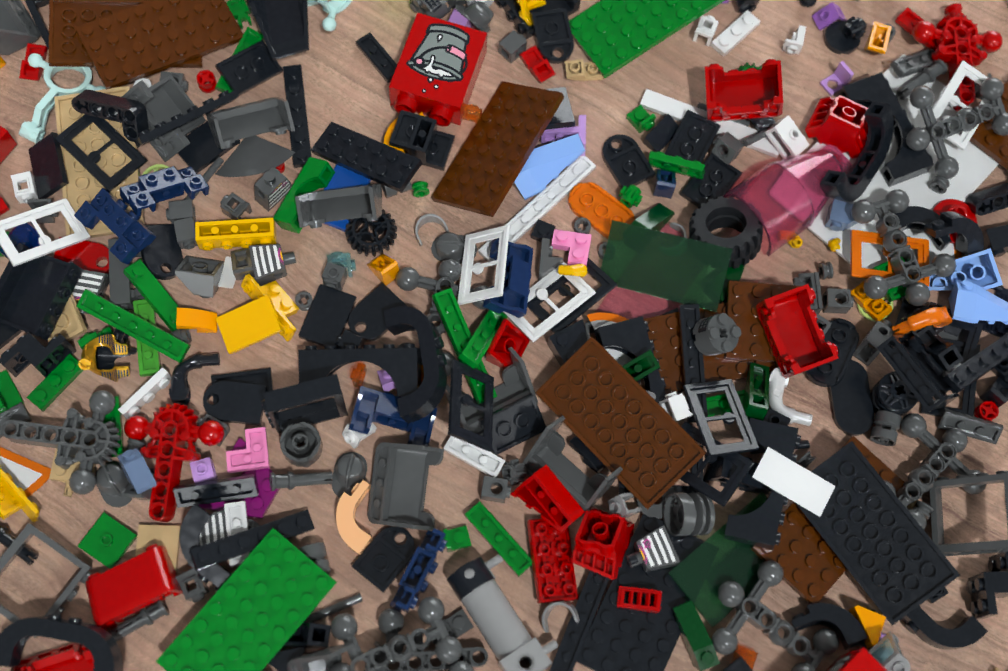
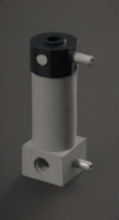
M498 554L487 562H484L482 557H479L464 564L447 578V582L459 601L463 603L499 661L498 666L502 671H544L550 667L552 662L547 654L556 649L558 644L555 640H552L541 647L536 637L532 639L490 570L503 561L501 555ZM522 659L527 660L530 663V668H522L519 661Z

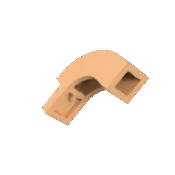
M364 480L353 487L351 496L345 492L342 494L336 510L338 531L347 546L359 556L373 541L370 535L357 526L355 520L359 504L371 489L370 484Z

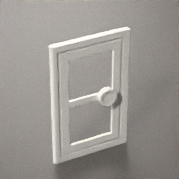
M962 61L932 109L936 121L938 122L948 104L951 107L959 105L962 108H969L960 101L958 96L954 95L965 76L978 85H981L988 77L965 61ZM983 98L979 105L991 103ZM979 124L971 131H963L961 135L954 134L946 139L964 150Z
M66 198L0 220V246L13 267L90 239V235L83 224L74 216L75 211ZM61 211L74 234L51 242L50 237L42 232L36 219ZM32 222L40 235L38 239L40 246L18 253L5 230Z
M510 225L465 236L458 294L459 305L503 296ZM499 238L497 260L482 264L475 263L473 265L475 244ZM496 265L494 288L470 293L472 271L478 275L482 273L484 267Z
M559 266L529 289L528 302L537 296L539 300H545L556 311L535 328L524 317L517 318L503 311V313L534 343L596 293L580 276L563 275L580 293L560 309L548 298V291L546 290L548 286L562 276L558 273Z

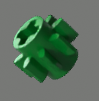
M624 185L618 195L621 197L620 202L628 208H631L633 205L637 207L643 197L640 195L641 190L635 185H629L628 188Z

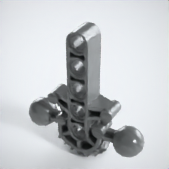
M105 390L96 391L89 399V407L93 412L92 418H86L76 409L70 408L67 411V417L63 426L16 420L5 421L1 426V434L11 442L57 448L54 462L64 470L68 469L75 462H80L79 469L73 472L69 478L71 490L79 495L88 494L94 489L96 478L92 473L93 464H100L104 467L106 460L112 462L110 456L112 454L117 455L115 448H120V444L117 441L121 440V437L117 435L119 429L115 427V424L112 421L104 423L105 415L112 412L115 407L114 396ZM16 428V432L11 435V431ZM36 430V434L30 438L31 433ZM56 433L55 438L50 440L51 435ZM76 436V439L69 443L70 438ZM96 438L95 443L89 446V442Z
M394 608L385 609L378 617V627L386 635L387 644L404 627L405 620L402 613ZM422 633L415 636L414 641L417 645L423 644ZM378 642L374 643L376 647H385L384 645L380 646ZM398 643L395 646V652L401 654L403 646L406 644ZM462 648L463 661L469 663L473 668H479L486 664L488 653L484 648ZM417 649V653H413L411 658L418 657L421 660L420 667L417 669L411 668L409 666L410 659L405 662H400V667L395 671H447L453 663L446 664L442 662L439 667H434L431 665L430 659L436 655L435 651L424 652V649ZM477 651L482 652L484 661L482 663L474 662L472 658L473 653ZM377 653L375 661L379 664L384 663L387 658L386 653ZM387 666V667H385V668H383V669H381V670H379V671H391V670H390V669L388 668V666Z

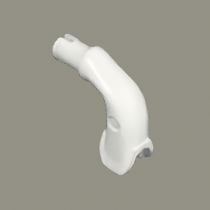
M779 368L773 369L769 374V405L771 409L790 418L789 424L794 422L810 426L813 417L811 414L798 412L794 408H789L783 404L784 388L788 385L789 378H784Z

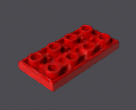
M544 519L528 520L527 528L537 604L578 600L568 527L560 532Z

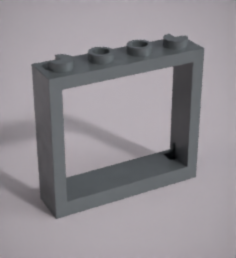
M997 471L994 475L977 473L975 477L958 475L956 479H949L948 477L936 478L933 487L930 489V506L934 509L933 513H931L932 541L944 556L1008 552V540L944 544L941 489L1004 482L1008 529V471Z
M28 523L0 557V576L32 536L35 535L81 568L45 614V616H48L50 613L61 615L65 610L62 606L67 600L71 602L79 592L76 590L81 582L85 584L88 581V577L92 575L90 573L92 568L35 526ZM0 604V614L13 623L21 620V618Z

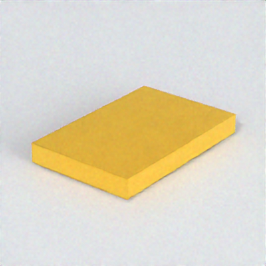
M268 294L216 318L229 354L236 353L283 331L272 299Z

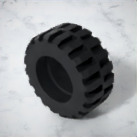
M721 196L715 200L713 198L707 200L706 204L702 203L692 213L689 221L690 249L698 260L701 259L702 263L710 264L712 268L716 269L717 267L727 270L729 267L735 269L739 268L741 264L744 266L749 263V259L753 260L761 249L763 220L758 210L754 209V206L749 202L746 204L745 200L740 198L737 200L735 197L729 196V198H724V196ZM718 228H732L741 234L731 238H721L713 235L711 232Z

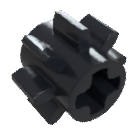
M854 16L846 20L847 23L844 24L843 29L845 35L856 40L863 37L867 28L865 21L859 17L855 19Z

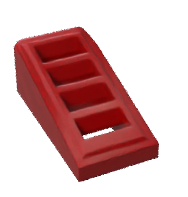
M619 586L616 607L659 613L662 591ZM625 592H629L628 603H624ZM633 593H637L636 604H632ZM642 594L646 595L645 605H641ZM651 596H654L653 606H650Z

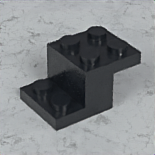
M401 110L389 144L390 146L407 150L409 155L421 159L422 165L444 171L455 141V135L437 131V120Z
M28 332L26 335L21 336L11 349L3 352L0 363L15 377L32 364L46 378L69 354L73 355L76 350L61 334L52 338L48 345L44 347Z
M1008 552L998 553L989 557L988 569L990 572H982L968 578L967 590L971 595L970 611L976 619H985L997 615L996 598L1008 596Z

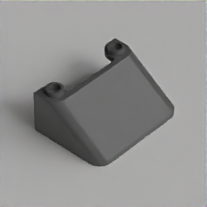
M380 443L375 451L367 512L369 521L373 524L433 531L435 526L434 516L431 513L423 512L429 465L436 466L442 462L444 449L422 445Z

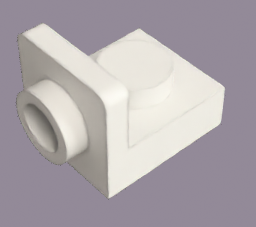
M799 25L797 32H793L792 38L785 39L782 51L789 54H800L805 37V26Z
M348 423L342 436L355 449L360 441L373 434L377 427L372 423L367 435L349 430L350 423Z

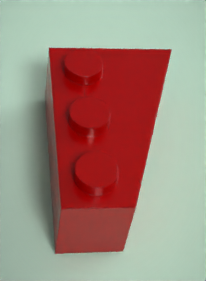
M547 464L531 475L510 494L514 498L519 497L526 503L525 506L529 509L533 508L539 512L542 519L560 532L585 513Z

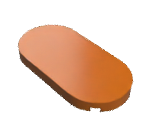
M592 182L579 183L570 191L568 203L571 211L576 216L588 219L591 227L605 238L612 241L624 240V231L635 220L633 212L627 206Z

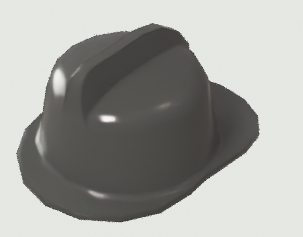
M476 1L468 7L460 4L455 5V9L470 20L478 29L484 32L490 31L489 24L494 13L485 3Z
M449 232L437 237L431 247L433 256L441 262L446 259H455L462 264L465 236ZM475 244L474 258L476 257V253H477V245H476V244Z
M348 452L338 458L332 479V489L338 497L341 498L344 492L351 496L353 487L357 483L360 484L363 480L365 481L367 462L361 454Z
M112 461L105 463L104 467L100 466L95 478L102 498L112 507L126 506L131 502L132 498L124 497L123 493L130 483L125 477L120 463Z

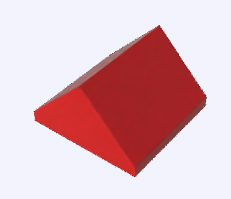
M503 319L486 352V361L505 369L513 364L508 348L512 347L522 357L530 341L529 338L509 320Z

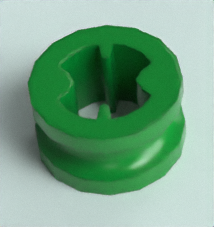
M420 181L412 184L414 197H424L430 193L427 182Z

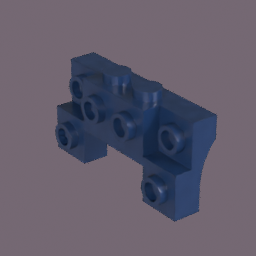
M172 166L139 176L138 182L120 187V196L139 217L141 216V209L149 207L154 212L156 211V203L184 195V190L191 200L195 199V193L202 191L205 196L209 195V185L201 174L195 173L191 166L176 170Z
M102 188L91 202L85 201L74 216L89 229H93L101 220L119 237L110 251L122 263L128 265L157 236L139 220L140 216L137 217L133 210L129 211L127 209L128 204L117 199L111 192Z
M499 238L491 241L490 258L497 260ZM508 241L503 296L485 299L483 307L498 314L504 311L517 318L526 315L528 296L530 294L529 285L532 276L533 248Z
M360 386L348 429L368 435L372 422L409 432L407 444L429 446L438 408H435L426 417L408 424L399 414L397 398L400 397L388 392L384 393Z
M435 528L433 531L427 530L421 546L417 547L399 582V589L393 601H391L390 607L407 613L410 608L414 610L419 600L416 596H419L420 592H425L429 584L426 581L429 574H434L439 564L436 562L438 552H443L448 541L445 540L446 533Z

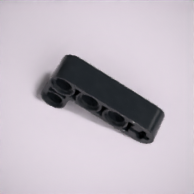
M89 89L82 91L71 101L72 107L79 113L122 123L124 136L131 142H134L139 137L138 133L146 129L149 130L146 107L139 101Z
M1008 183L973 193L967 197L965 203L974 213L980 216L1008 208Z

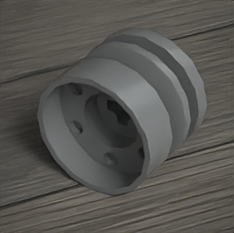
M700 492L669 494L663 508L666 530L674 537L708 535L713 530L715 523L713 501Z

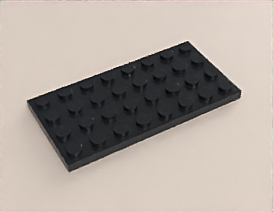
M852 441L811 471L833 484L835 488L820 517L799 504L797 506L892 626L960 576Z
M643 514L624 554L622 567L618 568V576L615 580H612L576 662L592 671H664L681 634L672 608L690 600L694 604L719 548L692 535L674 537L667 531L680 563L674 567L645 572L641 564L631 568L626 556L636 552L634 544L659 527L665 526L664 521ZM619 586L662 591L660 612L651 613L616 607ZM625 592L624 603H628L629 592ZM633 593L632 604H636L637 593ZM642 594L641 605H645L646 595ZM651 596L650 606H653L654 596Z

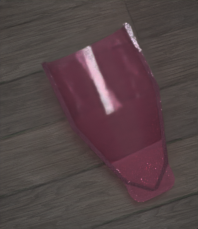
M827 145L816 151L768 163L723 196L724 198L731 196L741 200L755 213L767 233L769 246L766 254L770 256L810 227L829 199L820 186V182L827 171L845 172L847 175L852 164L837 147Z

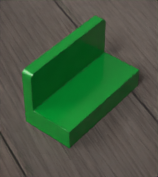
M6 370L0 373V414L21 402L24 404L12 378Z

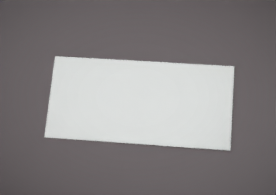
M769 447L752 476L819 517L835 488L833 484Z

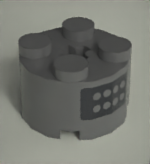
M411 0L409 4L415 13L418 12L438 19H442L451 11V7L447 8L446 5L448 0Z
M720 313L700 319L695 324L693 335H695L696 341L694 343L699 352L705 356L728 353L737 346L741 336V329L726 313Z
M305 422L291 424L282 432L280 448L289 463L307 468L320 458L323 443L317 429L311 424ZM299 443H300V444L305 443V446H301V447L299 448V447H298V444H299Z

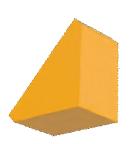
M874 21L864 49L885 54L892 27Z
M384 254L379 255L367 264L376 277L386 286L396 279V275L399 272L397 261Z
M859 605L848 609L859 621L868 637L865 641L867 649L875 646L879 641L886 617Z

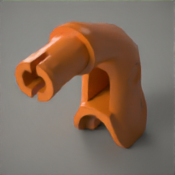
M946 306L932 307L908 317L906 321L892 326V330L897 331L894 332L895 335L906 334L912 330L915 332L931 325L935 328H941L952 323V318Z

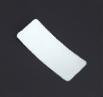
M226 256L218 287L232 289L236 278L232 270L231 257Z

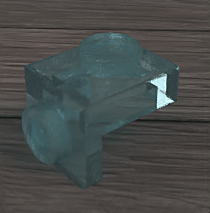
M334 252L331 255H327V262L346 267L349 278L353 277L352 271H356L355 259L351 260L350 253Z

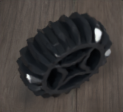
M382 209V216L378 217L379 220H376L378 222L367 221V218L349 219L350 224L346 225V230H348L346 231L348 244H352L353 250L358 249L359 254L365 252L367 257L369 253H372L375 257L376 252L382 255L383 249L389 251V245L394 246L395 242L393 239L397 238V233H395L397 232V226H395V220L391 219V214H385L384 209ZM364 223V228L360 229V232L356 233L359 226ZM387 230L386 235L379 241L378 237L383 234V231Z

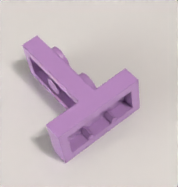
M579 115V126L545 130L541 136V144H549L551 141H558L579 134L586 149V115Z

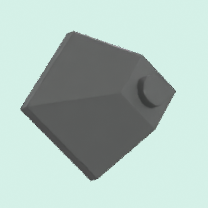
M186 255L176 268L175 275L194 295H199L202 298H213L219 289L218 283L223 271L224 261Z

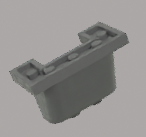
M172 75L149 88L141 80L122 96L123 98L136 100L144 104L147 110L149 132L155 129L154 126L162 121L168 123L172 121L171 117L179 113L183 116L188 113L186 110L195 106ZM202 116L149 143L164 162H167L190 144L186 135L202 125L206 119Z

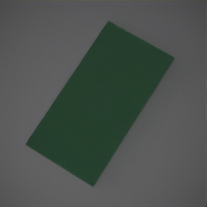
M613 220L601 270L617 283L616 287L687 305L699 304V308L717 312L733 249Z
M761 492L735 515H744L755 511L768 498ZM727 522L668 573L688 599L692 600L696 609L711 627H714L734 609L720 602L718 598L719 587L726 581H735L743 588L744 598H746L759 580L757 575L758 567L764 562L751 549L753 545L724 539Z

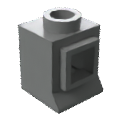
M632 493L620 494L608 500L609 511L623 518H629L641 512L642 509L641 507L632 510L627 509L625 501L634 497Z

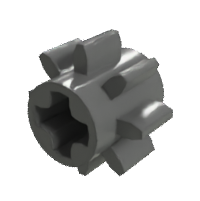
M519 459L505 462V466L502 468L503 478L510 480V485L524 482V478L527 475L524 463H519Z

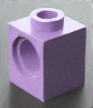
M210 457L190 462L194 483L218 480L214 462Z

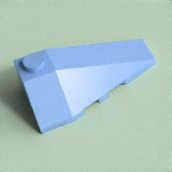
M579 134L543 145L532 151L514 182L525 200L541 193L547 188L546 185L553 179H556L565 167L570 166L585 152Z
M990 248L955 259L956 269L954 273L949 277L929 276L930 285L928 288L930 291H952L956 280L970 281L985 290L1003 285Z
M955 281L948 298L952 319L968 323H978L979 320H983L988 324L1001 321L1008 325V302L970 281Z

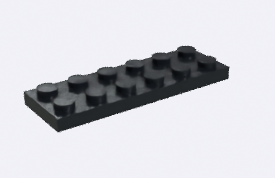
M334 122L329 124L311 149L314 155L400 193L404 191L422 165L421 159Z

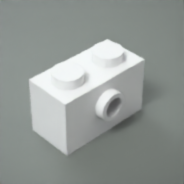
M789 115L778 120L764 132L785 162L797 157L810 145Z

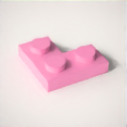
M554 229L551 246H553V249L569 251L567 266L581 263L587 267L592 235Z
M265 427L245 429L246 449L226 451L228 473L270 468Z

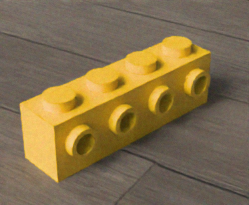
M274 218L195 222V240L199 249L210 251L214 248L228 250L233 247L249 248L251 245L277 244L276 225Z

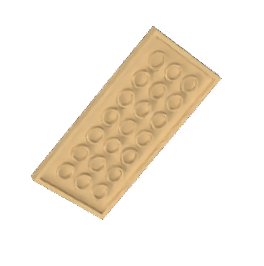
M130 86L96 91L122 97L131 88ZM80 93L54 97L58 135L85 115L74 110L71 104L72 99ZM105 119L137 150L135 142L129 141L124 136L122 123ZM94 123L90 124L72 139L87 156L91 152L99 150L111 140ZM113 143L100 154L101 160L95 164L111 178L132 160ZM61 146L68 184L62 187L63 199L66 198L76 213L85 201L91 202L104 187ZM139 169L110 191L117 199L123 200L120 196V187L138 182V177L140 176ZM128 204L127 209L131 211L132 208ZM141 209V218L139 220L145 225L144 210ZM65 219L66 236L74 234ZM101 220L93 229L85 227L90 238L114 235Z

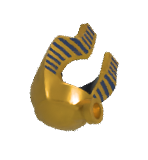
M113 334L102 335L85 345L78 365L82 370H90L95 374L117 382L121 377L130 376L129 366H115L114 361L120 357L136 354L137 349L127 347V344L116 342Z

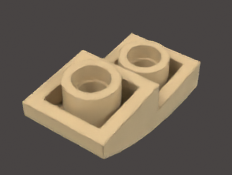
M583 59L565 61L567 79L577 81L603 80V75L593 62L583 63Z

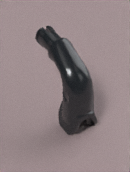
M197 353L177 365L173 371L171 388L169 389V397L173 404H189L191 399V390L188 387L187 381L189 371L202 369L203 366L220 365L219 353L204 355Z

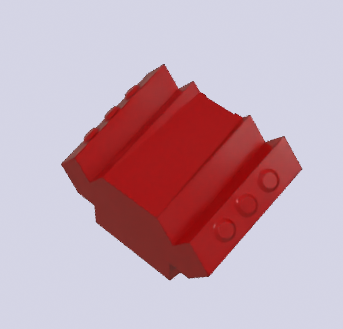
M842 95L835 99L831 97L820 99L805 128V132L808 138L817 137L820 144L829 145L838 150L840 154L849 152L851 159L857 158L867 141L868 125L864 114L868 108Z
M596 507L590 508L589 511L586 510L575 537L576 545L573 550L572 563L615 580L618 576V568L622 567L623 557L629 546L630 537L633 535L634 523L627 521L618 514H610Z

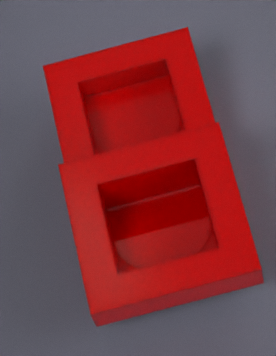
M27 43L25 60L21 62L20 79L40 80L43 68L31 67L28 63V57L33 53H37L46 61L47 46Z
M536 45L519 55L527 69L540 84L556 75L548 60H544Z

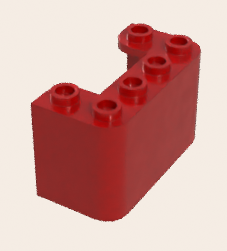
M766 60L759 70L749 68L746 71L729 70L724 72V68L719 64L705 66L707 119L711 121L770 118L782 115L783 87L781 60Z
M809 284L767 298L756 305L758 318L779 370L786 379L839 358L837 346L830 341H824V332L816 322L817 315L810 307L814 303L816 296L814 290L809 287Z

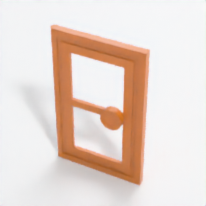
M851 230V277L869 278L870 276L879 275L883 278H888L895 275L892 272L891 257H888L890 252L886 251L885 248L882 249V253L887 257V271L861 268V242L883 245V237L880 238V233ZM907 237V245H910V249H917L919 266L928 265L929 240ZM929 276L920 279L918 282L929 287Z

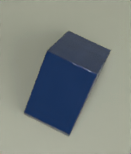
M657 169L653 196L671 199L676 187V173Z

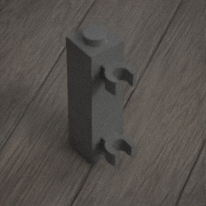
M119 238L108 239L110 301L127 311L133 310L134 300L145 299L137 289H134V285L123 273L125 268L133 264V260L128 265L122 263L110 251ZM139 252L135 257H142L141 252Z

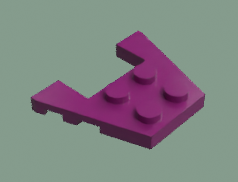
M239 438L232 451L246 449V443ZM270 468L243 471L241 476L255 474L259 489L258 496L199 506L204 510L221 511L225 510L224 504L245 501L247 517L263 519L280 489L270 490L269 476L270 473H273Z

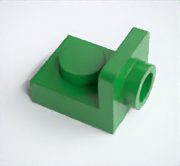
M641 105L626 116V119L639 133H642L644 130L648 131L655 125L656 115L654 113L649 115Z
M467 525L447 530V528L443 529V533H446L445 540L448 541L446 545L447 552L471 547Z

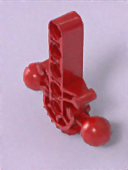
M953 13L949 16L947 15L937 23L936 28L929 21H921L914 26L912 32L915 41L921 44H927L933 39H937L936 44L938 46L931 57L935 61L940 59L948 63L949 81L962 61H965L972 67L973 65L979 66L987 58V53L998 51L1003 43L1001 34L995 30L978 35V24H974L972 19L968 20L966 15L962 17L960 13L957 15ZM976 45H980V48H981L983 51H980V49H977V46H976ZM967 76L963 78L954 93L966 106L971 105L975 100L974 81ZM957 105L956 107H953V109L959 111L962 109V107Z
M174 403L173 405L166 404V408L159 407L160 413L153 412L155 418L152 423H149L145 417L136 415L127 419L124 425V432L130 439L142 440L148 435L152 438L147 447H142L139 452L145 458L156 459L154 479L157 486L152 487L149 516L153 520L169 522L175 516L176 500L173 488L179 486L182 463L201 460V454L196 452L193 443L199 438L205 445L214 446L218 445L225 435L224 428L218 421L210 420L204 422L201 426H197L196 421L199 417L194 414L195 411L179 403ZM176 427L175 433L172 434L173 428ZM185 442H188L187 449H185ZM173 447L172 453L169 454L170 448ZM168 467H169V468H170V471H169V474L167 475V474H166V471H167V469H168ZM167 488L166 494L163 495L164 489ZM163 508V509H164V513H163V515L161 516V515H160V511H161V509Z

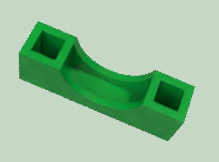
M309 157L273 217L281 229L300 233L302 228L299 226L295 196L327 187L335 173L327 161Z

